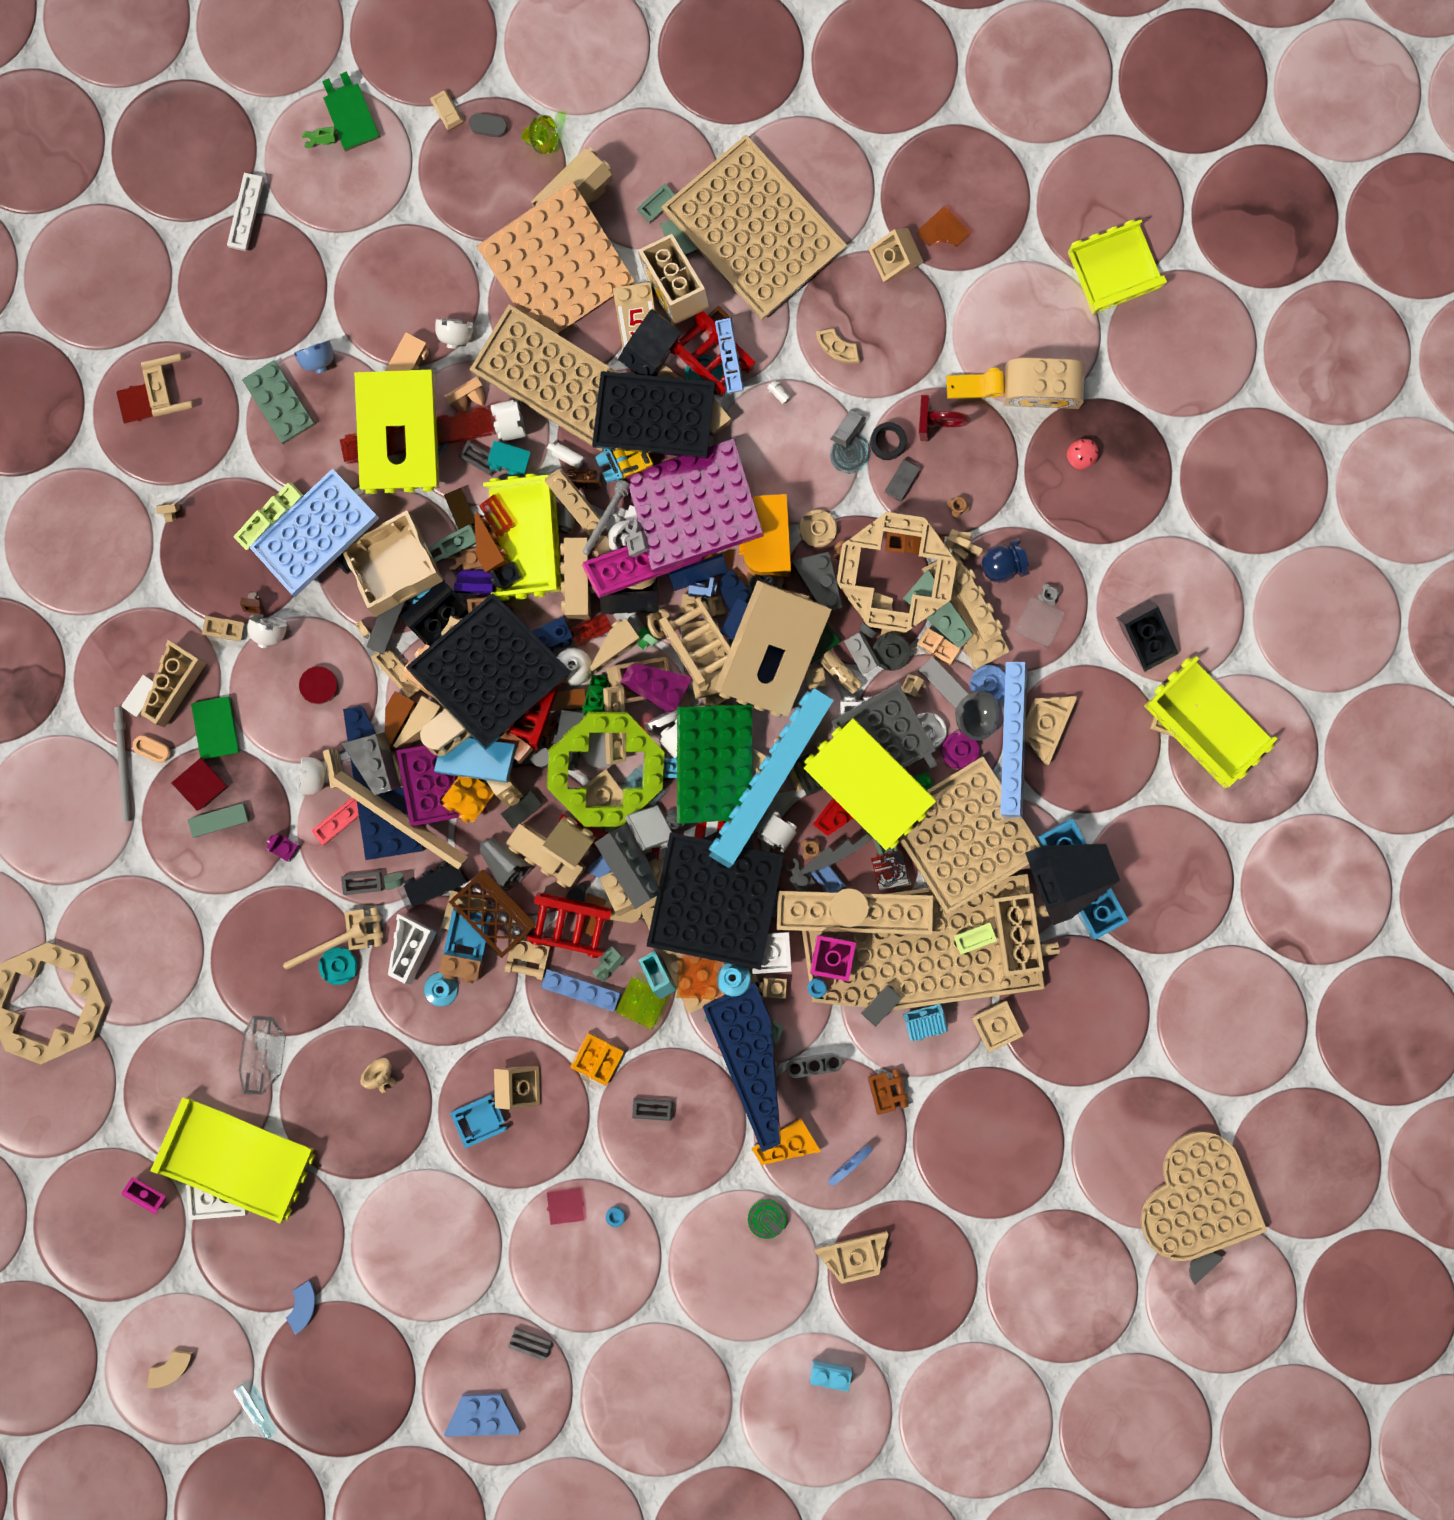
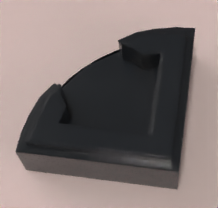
M586 884L572 888L566 898L585 902Z

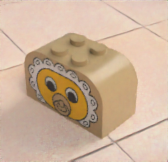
M673 234L638 250L645 276L648 282L651 283L654 294L673 325L709 309L705 288Z
M1017 358L1008 361L1004 368L1005 395L1003 396V406L1079 409L1084 402V362L1071 359Z

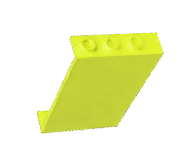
M527 474L525 478L510 476L507 477L508 480L493 478L490 479V482L483 483V487L489 489L492 531L498 534L500 546L504 547L509 554L508 560L516 562L524 578L506 590L496 587V592H493V594L500 601H509V597L527 599V595L545 597V593L561 592L562 576L556 495L545 482V478L549 475L537 476V474Z
M1197 656L1191 659L1188 657L1182 662V668L1178 672L1175 670L1167 677L1169 681L1165 685L1161 684L1154 690L1155 695L1144 707L1223 788H1228L1238 778L1240 780L1248 774L1247 769L1251 765H1257L1262 758L1260 756L1264 752L1268 753L1275 747L1273 743L1277 738L1275 736L1269 737L1197 663L1199 660Z
M852 718L843 728L839 726L831 734L833 738L829 742L825 740L818 747L820 751L815 756L811 754L804 761L806 764L804 769L885 850L889 847L893 849L900 842L898 838L902 834L906 836L914 828L912 825L917 820L920 822L926 817V811L936 802V799Z

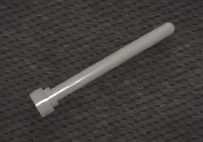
M619 480L614 487L615 495L583 549L584 555L590 554L619 501L628 495L630 484L626 481Z

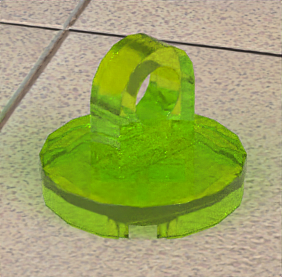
M537 115L533 118L530 126L523 130L521 138L539 154L552 153L558 143V133L556 134L555 130L557 128L556 123L548 115Z

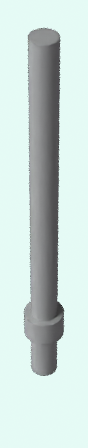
M114 707L115 722L113 725L117 738L123 822L131 821L124 738L126 725L123 722L122 707Z

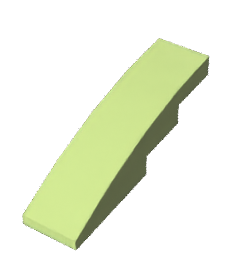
M288 482L276 496L270 498L261 510H257L235 534L234 538L245 550H249V546L304 495L292 482Z

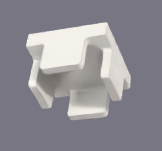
M789 932L768 934L761 970L752 968L753 974L791 971Z

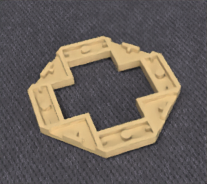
M885 512L842 544L836 583L868 627L908 632L951 600L957 561L925 517ZM884 531L922 537L919 556L938 559L932 597L912 594L909 613L872 607L875 588L856 585L862 547L881 550Z
M47 942L0 964V1040L6 1052L38 1064H44L94 1041L107 1003L105 998L102 997L94 973L90 970L86 955ZM42 961L75 973L76 975L69 992L87 998L74 1033L55 1028L49 1045L16 1033L15 1031L22 1014L4 1008L17 973L36 978Z

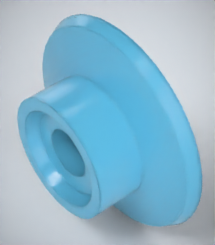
M726 963L717 974V985L728 996H739L745 993L751 983V974L747 967ZM732 975L736 976V980L734 982L730 981V977Z
M437 972L426 980L424 993L431 1004L440 1007L447 1006L458 995V983L456 979L444 978V974ZM439 986L443 987V993L438 992Z

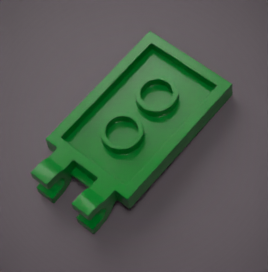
M347 71L340 74L344 86L334 90L329 78L322 81L328 94L323 99L345 152L380 138L358 84L352 85Z

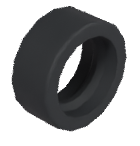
M893 422L879 424L873 430L870 437L872 452L882 460L896 459L902 454L906 446L907 437L905 431L900 425ZM890 430L898 435L899 446L896 450L884 452L878 447L877 438L883 431Z

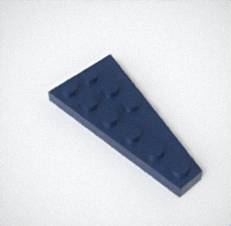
M730 570L717 581L729 613L737 598L747 604L749 603L751 595L748 588L733 570ZM770 644L768 645L757 673L758 680L761 683H769L774 679L785 650Z

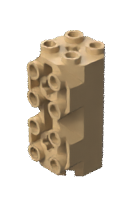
M584 148L531 201L532 207L571 181H573L587 205L590 202H595L605 192V187L613 180V174L610 171L612 169L605 160L601 161L593 148Z

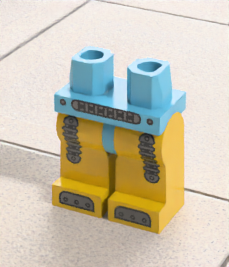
M603 449L604 452L595 457L599 467L608 463L611 467L610 470L603 472L606 483L626 480L627 477L653 466L648 453Z

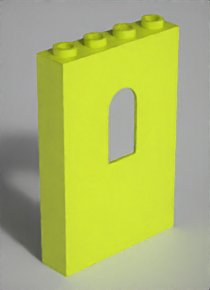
M433 370L354 372L360 490L365 491L366 494H377V490H385V493H396V489H404V492L411 493L415 492V489H423V492H434V488H440L435 372ZM386 426H405L406 459L401 464H392L388 459Z

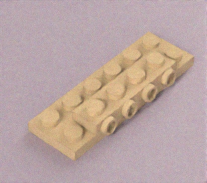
M953 552L951 554L957 561L951 602L973 632L972 637L963 648L976 670L1010 651L1001 636L1003 627L998 619L994 620L992 606L989 602L985 603L983 589L981 586L977 587L974 582L976 579L972 569L968 570L963 565L960 557ZM937 561L922 568L923 573L930 569L935 578Z

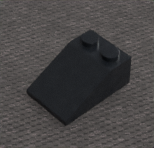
M651 309L625 345L618 360L637 375L657 376L682 331Z
M1148 600L1116 617L1126 640L1144 672L1179 654L1159 606L1153 601Z

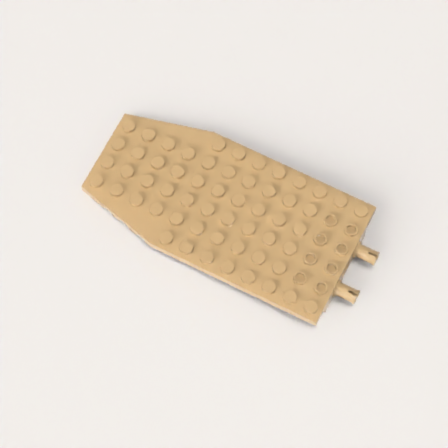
M1028 874L1007 877L947 915L930 888L888 893L893 895L933 896L932 935L802 931L809 982L814 978H820L827 986L824 996L820 998L811 996L812 1002L866 1008L886 985L902 998L892 1010L1044 989L1042 971H1044L1043 956L1060 954L1059 949L1051 950V948L1059 947L1058 942L1042 945L1040 943L1037 917L1049 916V914L1045 911V905H1034L1033 893H1030ZM990 923L997 941L960 955L953 936ZM817 935L856 942L849 981L810 974Z

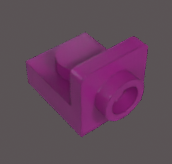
M278 833L271 835L266 843L268 845L266 848L268 852L274 853L287 862H290L299 847L298 844Z

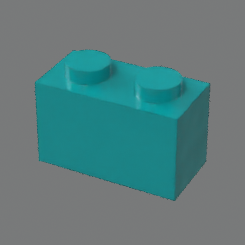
M494 440L486 465L490 466L489 469L501 472V470H504L510 476H523L530 451Z
M656 951L638 960L653 993L660 999L677 990L663 959Z

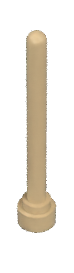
M358 922L352 925L350 931L285 962L283 967L284 969H290L349 939H360L367 936L366 927L362 922Z

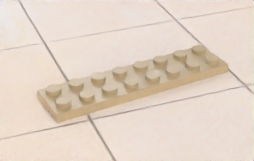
M778 891L777 930L932 935L933 896L863 894L869 906L865 920L857 926L845 927L835 922L830 913V903L836 893Z

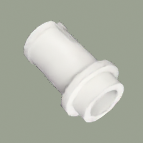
M774 380L767 389L783 405L790 399L791 395L779 385L780 382Z

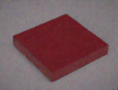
M202 757L171 782L196 811L200 810L227 787L224 781Z

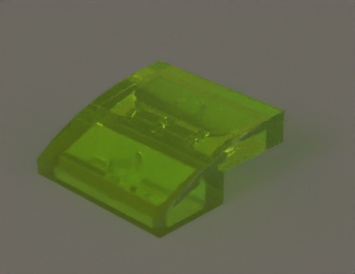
M631 977L615 1012L647 1028L653 1029L669 995L660 999L653 993L650 985Z

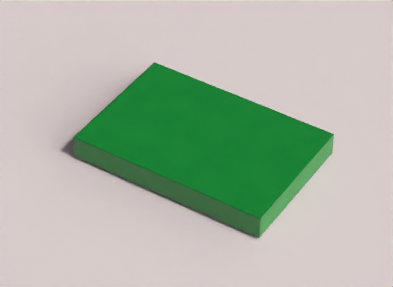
M230 697L191 703L200 757L205 760L240 753Z

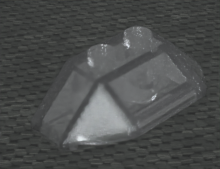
M253 1015L244 1031L239 1064V1076L243 1094L263 1095L266 1089L281 1075L286 1035L271 1016Z

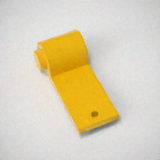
M990 368L988 372L982 375H946L947 399L1004 396V372L1000 371V368Z

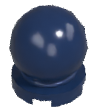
M1018 538L1011 540L1009 547L995 545L984 554L982 570L988 579L993 582L1003 583L1013 579L1016 573L1021 577L1030 574L1029 570H1026V567H1029L1025 549H1020L1018 544L1021 541Z

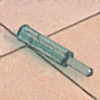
M244 1384L234 1389V1393L253 1424H258L266 1439H269L271 1434L262 1421L264 1419L262 1413Z

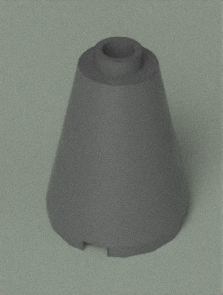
M487 838L480 844L481 848L479 851L503 891L513 888L512 883L515 881L519 883L530 871L531 867L529 865L531 864L525 861V858L515 854L496 839Z

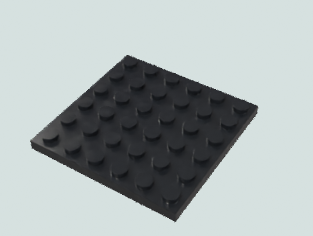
M493 593L406 666V669L485 750L572 675V672Z
M670 832L659 883L661 894L656 897L646 947L761 970L784 855L743 847L734 864L728 868L709 856L712 852L709 848L713 841Z

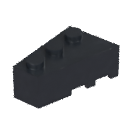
M447 862L439 866L440 870L433 872L431 869L422 873V877L417 880L415 877L404 881L405 885L398 891L407 911L466 884L460 870Z

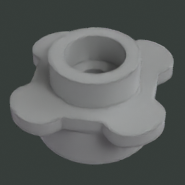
M1045 584L1042 587L1041 594L1038 595V600L1048 603L1049 606H1054L1056 603L1055 599L1060 595V591L1050 587L1049 584Z

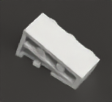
M397 914L396 932H394L395 939L393 951H391L388 975L404 984H412L437 931L406 915Z

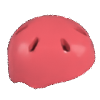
M1090 439L1076 440L1067 449L1069 463L1078 470L1091 467L1099 456L1096 443Z

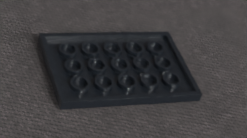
M601 371L592 447L707 459L715 382Z

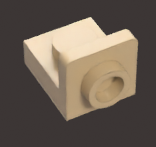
M764 977L763 981L759 983V991L762 993V997L786 998L787 979Z

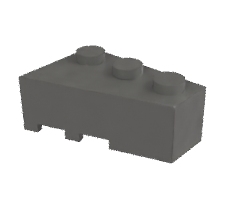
M829 552L791 561V566L795 569L814 602L832 609L830 613L842 610V603Z
M562 710L561 714L557 715L556 725H559L558 732L554 735L553 744L558 743L563 738V735L583 719L585 714ZM569 751L568 770L577 771L580 757L579 751Z
M386 732L342 743L374 795L401 788Z

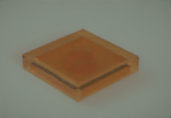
M679 958L676 998L716 1000L718 961Z

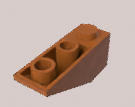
M476 512V557L484 571L491 575L490 571H497L510 563L507 558L509 554L504 547L500 546L498 542L500 538L495 531L491 530L489 526L491 522L488 517Z
M887 532L885 551L919 554L922 537ZM939 536L944 543L945 537Z
M394 691L385 707L384 732H386L390 750L392 751L396 749L393 745L418 704Z

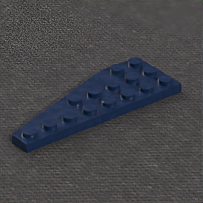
M363 706L343 709L348 742L376 734ZM350 758L353 779L371 791ZM402 787L376 794L408 816ZM357 801L365 860L424 851L423 845Z
M753 983L745 993L739 996L726 995L702 1007L761 1151L765 1152L781 1145L772 1022L756 983Z

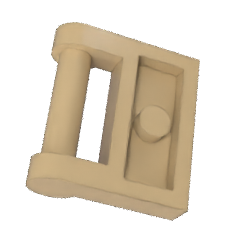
M526 940L519 941L509 951L505 972H517L543 980L551 946L543 944L541 946L533 945L530 941ZM514 958L540 964L539 969L513 964Z

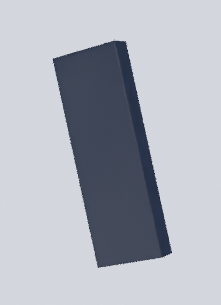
M719 554L669 572L674 591H677L689 585H694V583L706 581L710 577L714 578L726 574L728 569L723 554Z

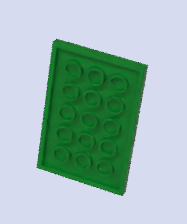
M752 705L677 707V823L731 821L732 818L729 815L736 805H741L740 797L747 788L750 789L752 787L749 785L752 780Z

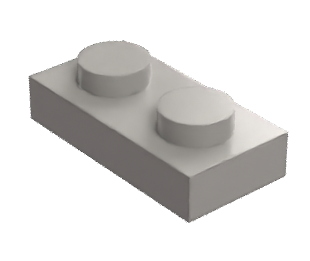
M862 631L844 641L862 675L880 665Z

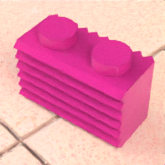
M131 1177L121 1193L122 1196L155 1215L166 1200L165 1195L158 1193V1191L148 1187L145 1183H141V1181L134 1177Z

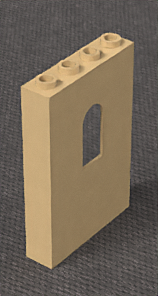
M757 580L714 688L720 692L719 696L726 699L736 698V702L743 705L753 704V708L760 711L770 710V714L781 717V715L788 717L832 609ZM770 644L785 650L774 679L769 683H761L758 680L757 673L768 645Z

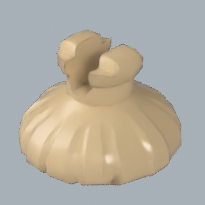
M380 1058L369 1064L361 1075V1085L366 1089H376L379 1087L381 1093L387 1092L386 1084H390L391 1087L396 1084L395 1079L390 1077L392 1070L391 1062L386 1058Z

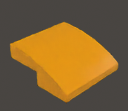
M588 1032L570 1067L588 1076L590 1079L607 1086L624 1051Z

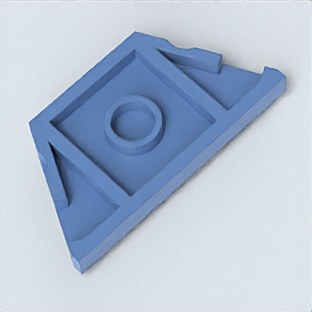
M502 1393L463 1394L444 1433V1437L520 1434V1428L516 1425L512 1417L513 1414L507 1407Z

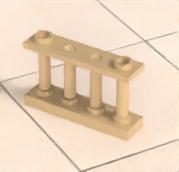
M698 597L695 599L697 608L673 622L672 620L668 621L664 617L659 620V625L696 686L700 689L705 686L704 679H706L707 675L724 666L730 647L709 615L710 609L705 601L701 602ZM702 614L707 622L705 625L684 637L677 636L675 633L676 628ZM712 630L717 638L694 653H688L685 649L687 643ZM722 646L727 654L726 656L703 669L696 667L694 663L697 662V659Z

